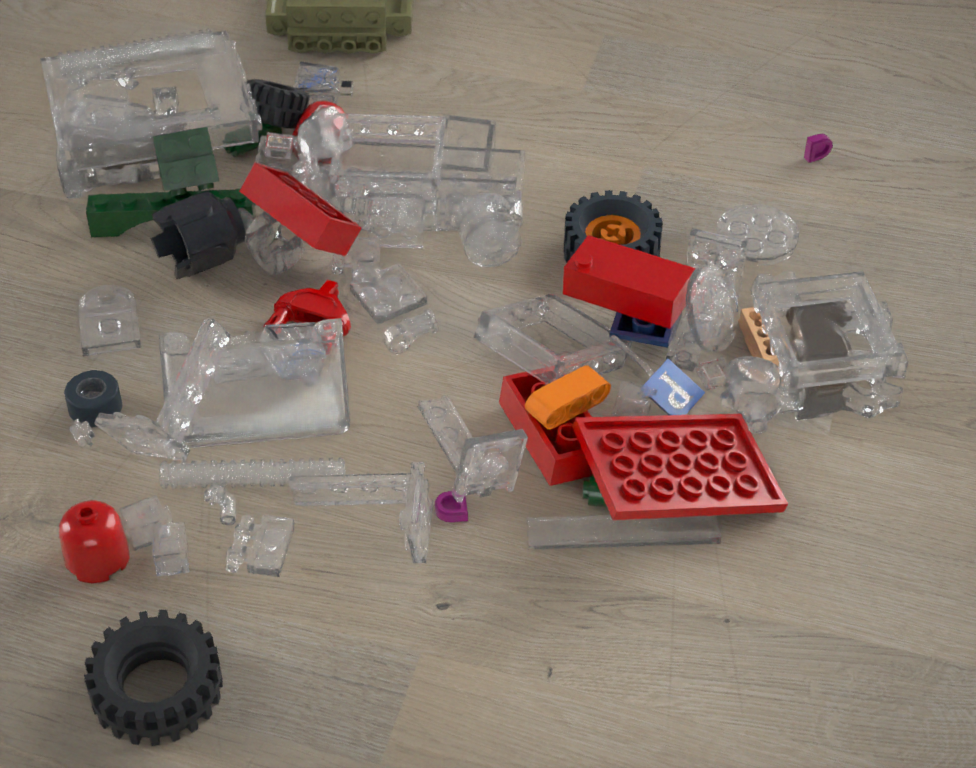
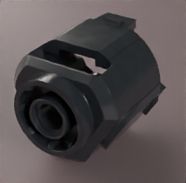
M208 191L162 207L160 211L152 214L153 220L162 229V233L151 238L158 258L172 255L176 263L174 276L177 280L196 275L232 260L236 253V246L246 240L243 220L233 201L228 197L219 200Z

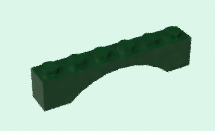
M240 189L206 190L214 194L219 200L226 197L230 198L241 215L245 232L255 231V203L240 193ZM187 191V193L171 196L170 192L88 195L86 216L91 238L119 237L127 230L139 224L152 221V214L160 211V208L206 191Z

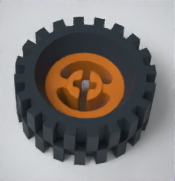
M606 190L605 195L602 196L598 192L591 193L590 199H587L585 196L579 198V203H573L570 206V212L567 211L565 216V261L568 262L588 235L660 257L663 225L662 218H659L660 212L657 208L652 209V203L648 200L641 203V196L634 194L630 198L627 197V192L620 191L619 195H613L612 190Z

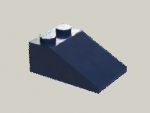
M616 312L609 337L668 348L677 332L682 312L671 329Z

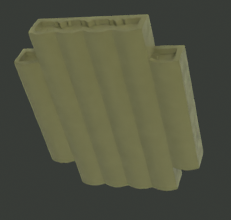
M268 0L265 13L267 33L281 36L287 34L288 50L293 52L305 53L314 50L321 53H330L338 50L344 53H355L362 50L368 53H380L386 51L387 34L399 37L411 34L414 0Z

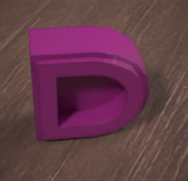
M823 133L807 137L804 153L805 160L810 163L825 158L831 152L833 142Z
M465 490L447 491L438 495L435 500V513L440 520L445 522L468 521Z

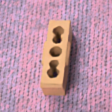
M757 306L741 309L738 323L745 337L744 340L752 358L755 359L762 377L785 374L786 357L763 307Z

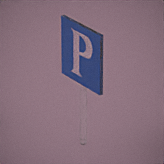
M611 336V340L651 376L640 390L667 415H686L705 394L671 360L667 359L655 372L617 336Z

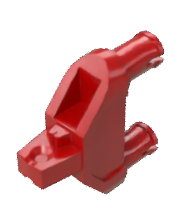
M327 280L319 290L309 287L283 294L275 302L274 313L264 324V330L272 336L267 326L285 327L288 322L292 321L306 326L315 324L317 329L323 330L320 338L318 337L316 340V346L321 351H324L326 346L329 345L326 353L331 352L339 338L346 336L351 330L348 314L337 298L339 295V290L337 289L338 282ZM271 328L275 331L277 336H279L281 334V331L283 330V328Z

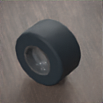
M90 370L74 376L67 383L64 390L69 416L75 423L84 427H99L112 422L120 414L123 406L118 381L112 374L105 371Z

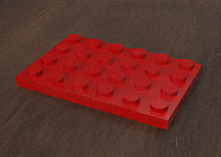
M741 414L576 417L572 425L613 520L784 512L788 505Z

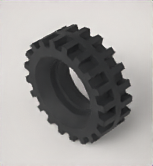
M159 610L158 617H148L147 611L139 612L140 619L130 622L126 616L120 619L121 627L116 631L110 627L103 631L105 641L103 643L94 641L91 646L94 658L86 657L85 660L87 674H84L94 714L98 715L100 725L104 729L111 726L113 736L119 740L125 733L129 734L131 744L139 745L141 738H150L152 746L160 745V737L169 735L172 742L180 740L179 732L186 728L191 733L198 730L197 720L200 717L208 720L213 715L211 703L219 704L221 699L219 687H223V679L217 646H214L213 636L210 632L204 634L202 623L197 620L189 625L186 614L180 612L175 619L168 617L167 610ZM152 660H169L179 663L187 672V680L184 686L173 696L158 702H141L131 699L125 694L123 689L124 681L128 674L139 665Z

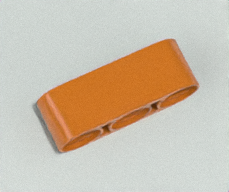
M585 365L533 392L525 403V409L545 428L553 429L603 402L610 393L611 384L590 366Z

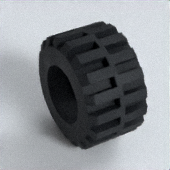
M251 79L246 81L240 112L244 116L261 123L295 129L302 113L308 107L310 96L306 92L288 85L261 79Z

